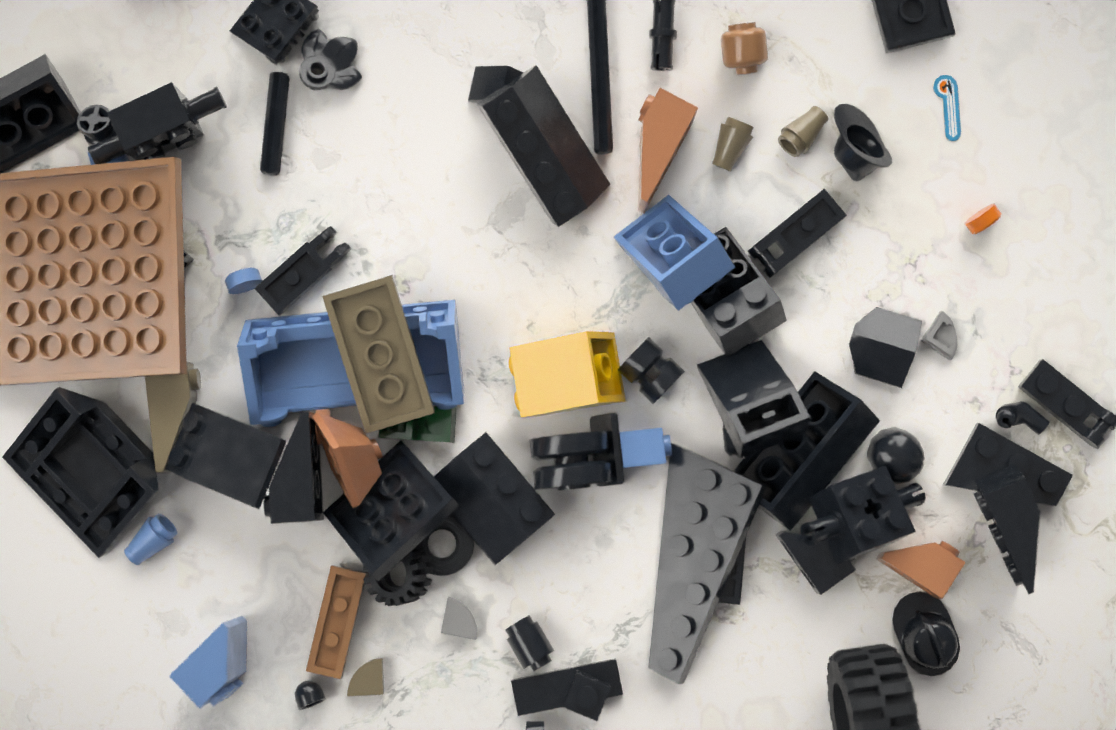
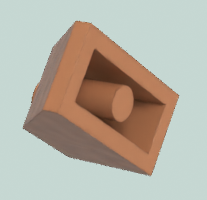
M941 541L939 545L934 542L882 552L876 558V560L936 599H943L966 563L958 558L960 552L944 541Z

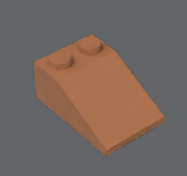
M659 88L655 97L650 94L648 95L639 112L638 121L642 122L640 131L638 210L642 213H645L691 128L698 107L662 88Z

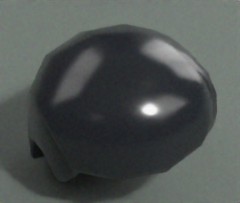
M896 427L883 429L871 439L867 451V458L873 470L886 465L894 484L910 482L920 474L924 466V451L918 439L908 431Z

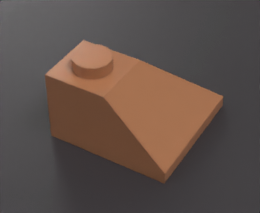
M317 413L312 417L331 472L351 506H358L382 474L378 459L383 458L380 447L375 438L368 439L362 428Z

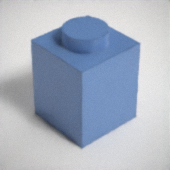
M662 428L619 432L623 468L666 464V456H672L670 435H663Z

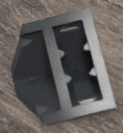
M874 308L854 325L850 338L849 348L855 374L902 388L917 351L922 321L883 308Z

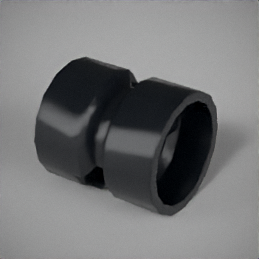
M648 337L618 368V371L631 384L638 382L640 384L639 391L654 404L685 371L672 358L664 359L662 357L663 350ZM653 366L661 372L655 380L646 375Z

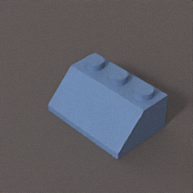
M240 616L223 622L169 675L199 708L209 703L213 706L217 705L226 698L228 699L242 686L243 683L239 678L246 672L247 620Z

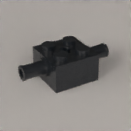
M171 82L107 112L116 135L93 146H89L88 151L95 164L107 163L124 154L131 156L135 160L165 158V153L175 148L183 150L196 144V138L204 135L199 125V119L222 108H227V105L217 86L204 94L188 100Z
M885 465L832 484L808 498L817 520L803 523L800 528V534L803 536L814 532L812 536L803 539L809 546L816 545L818 542L827 539L837 564L844 563L893 544L916 532L906 509L922 505L926 499L925 492L913 496L914 492L923 489L918 483H912L907 487L897 490Z

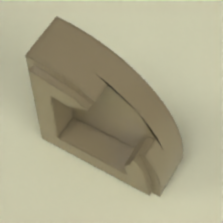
M383 658L370 660L353 674L349 682L347 696L384 694Z

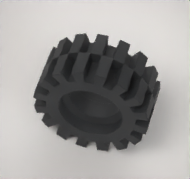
M421 545L416 546L401 560L406 569V580L402 586H398L392 581L390 571L378 581L363 565V572H369V577L363 578L364 584L371 583L372 585L367 590L369 594H378L375 600L379 603L385 602L386 606H398L419 600V596L425 595L428 591L424 587L431 585L432 579L427 578L426 575L433 573V567L426 568L425 564L431 561L429 555L421 556L425 549Z

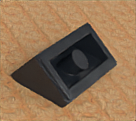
M615 412L592 416L589 420L590 431H608L609 450L603 454L593 455L594 461L606 460L610 462L613 481L596 484L600 487L623 484L625 481L618 415Z

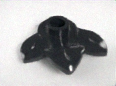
M320 29L312 31L303 41L301 47L304 61L300 66L299 75L303 84L312 90H323L328 86L339 90H346L355 86L362 79L360 72L351 66L357 55V41L343 36L329 41ZM318 68L323 70V73L315 75L311 70Z

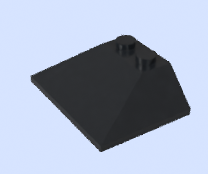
M61 387L53 391L2 456L98 558L107 552L159 491L154 454L150 448L105 402Z

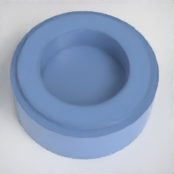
M252 267L237 270L229 274L225 279L229 294L248 292L255 289L262 282L259 270Z

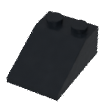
M192 403L188 414L184 418L183 427L175 447L170 452L166 470L244 504L260 509L287 441L225 414Z
M310 411L301 412L269 485V495L264 497V514L266 517L270 516L271 524L324 520L320 445L317 444L315 423L312 417L315 413Z

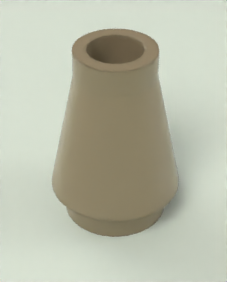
M813 106L808 112L781 129V135L778 137L780 146L793 157L806 154L822 127L828 121L827 114L821 108Z
M727 117L725 124L721 123L712 164L731 172L734 164L752 140L753 136H751L754 127L737 119Z

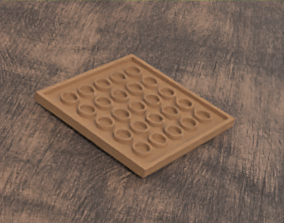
M167 157L0 173V386L187 374L181 159Z

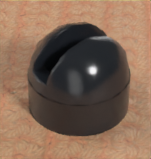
M303 681L295 690V701L299 710L310 708L326 700L322 688L313 681Z

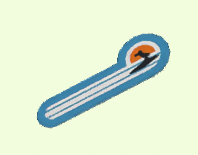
M941 75L935 80L933 88L936 95L943 98L946 138L950 141H956L961 135L958 85L952 76Z

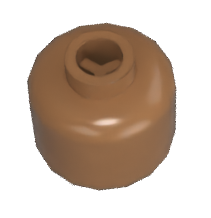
M756 22L728 25V31L724 32L721 36L724 65L728 68H736L737 75L758 72L757 65L765 63L768 59L765 30L756 27Z

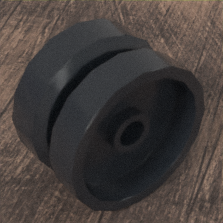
M608 431L572 433L529 439L531 458L538 461L554 459L555 464L538 467L533 471L535 490L558 488V491L589 488L591 487L590 484L613 481L610 462L606 460L588 461L589 455L603 454L609 450Z

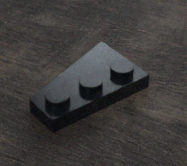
M976 423L943 485L978 492L979 488L975 482L976 480L1016 464L1026 478L1036 503L1057 506L1073 475L988 427Z

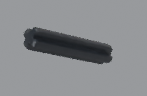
M271 72L269 76L260 171L266 175H279L281 168L290 80L288 74L283 72Z

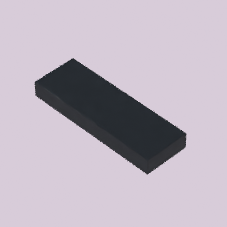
M616 658L511 679L518 716L563 707L564 699L577 669L609 682L611 689L607 698L623 695Z

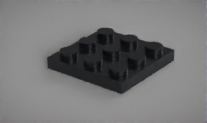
M402 440L378 461L382 474L360 505L352 507L343 493L323 512L366 569L378 581L460 506Z

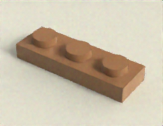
M331 565L306 667L307 672L342 679L364 589L363 578H366L367 573Z

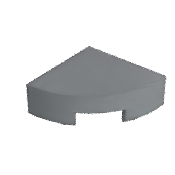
M940 311L920 341L947 359L952 360L957 350L956 331L950 317L945 312Z
M448 597L441 633L476 640L477 625L473 615L462 602Z

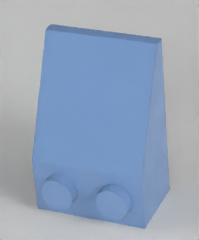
M667 195L614 236L616 242L650 282L678 311L694 301L698 295L714 283L720 281L735 268L719 239L670 195Z

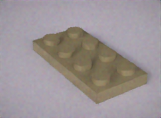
M393 275L322 296L365 434L435 413Z

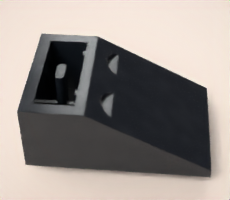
M724 227L714 233V235L721 242L735 268L720 281L714 283L698 295L691 304L726 357H729L783 324L787 319L778 295L728 228Z
M762 340L743 347L729 357L723 354L697 364L698 371L740 459L806 433L810 416L794 384Z
M1013 464L976 480L979 491L973 494L986 521L991 519L994 521L988 527L1001 554L1005 552L1009 554L1002 558L1016 587L1023 584L1027 593L1031 594L1034 593L1040 509L1026 478L1016 464Z

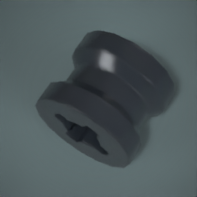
M91 105L80 112L77 118L78 128L84 134L89 146H93L116 135L107 115L109 109L103 105Z

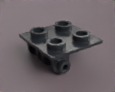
M253 0L229 31L264 54L271 63L277 66L280 61L284 62L286 60L285 57L292 50L289 44L292 43L297 46L298 42L294 37L298 35L303 38L305 34L301 29L306 32L313 21L318 19L315 16L319 11L317 9L318 6L309 0Z

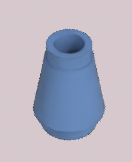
M158 513L154 517H148L128 547L124 549V553L132 563L140 565L143 561L174 542L173 538L178 533L177 529L162 514Z

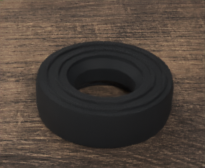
M452 514L417 545H421L425 549L421 556L429 555L431 561L425 563L426 568L433 567V573L431 574L436 576H447L460 571L469 562L474 550V540ZM441 529L451 532L456 540L454 552L445 558L436 557L430 552L428 547V540L431 534Z

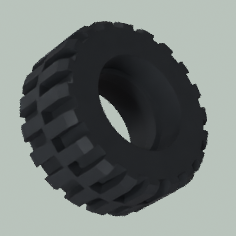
M878 644L836 651L829 657V663L827 664V694L833 730H920L917 704L914 700L912 683L909 681V673L903 664L901 654L898 653L895 647L888 644Z

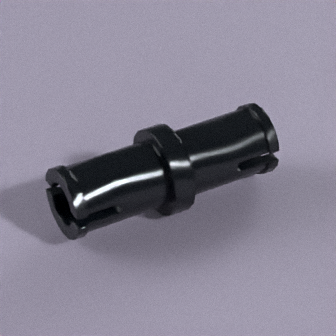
M653 0V29L649 30V38L652 39L650 69L665 71L666 68L667 71L673 70V40L677 38V31L674 30L675 0Z

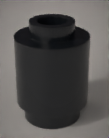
M530 615L505 629L509 636L506 640L523 669L530 666L534 672L552 661L549 654L554 649L537 621L533 622Z

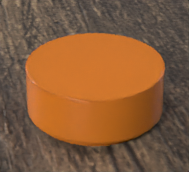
M994 203L990 204L970 217L965 222V225L971 234H978L994 224L1001 217V212Z

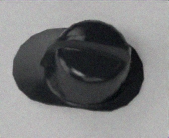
M839 104L834 109L835 123L840 132L834 146V156L851 179L860 181L877 167H889L892 164V157L884 146L871 119L855 106Z
M925 592L909 593L900 599L894 608L892 621L894 631L907 662L911 668L922 675L937 676L944 674L956 663L960 652L959 638L947 609L941 600Z

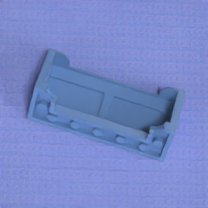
M455 299L403 304L402 307L433 405L437 406L438 409L448 410L455 408L457 405L464 404V383ZM327 312L245 320L237 349L250 425L260 424L263 427L277 426L282 422V419L287 417L288 412L357 406Z

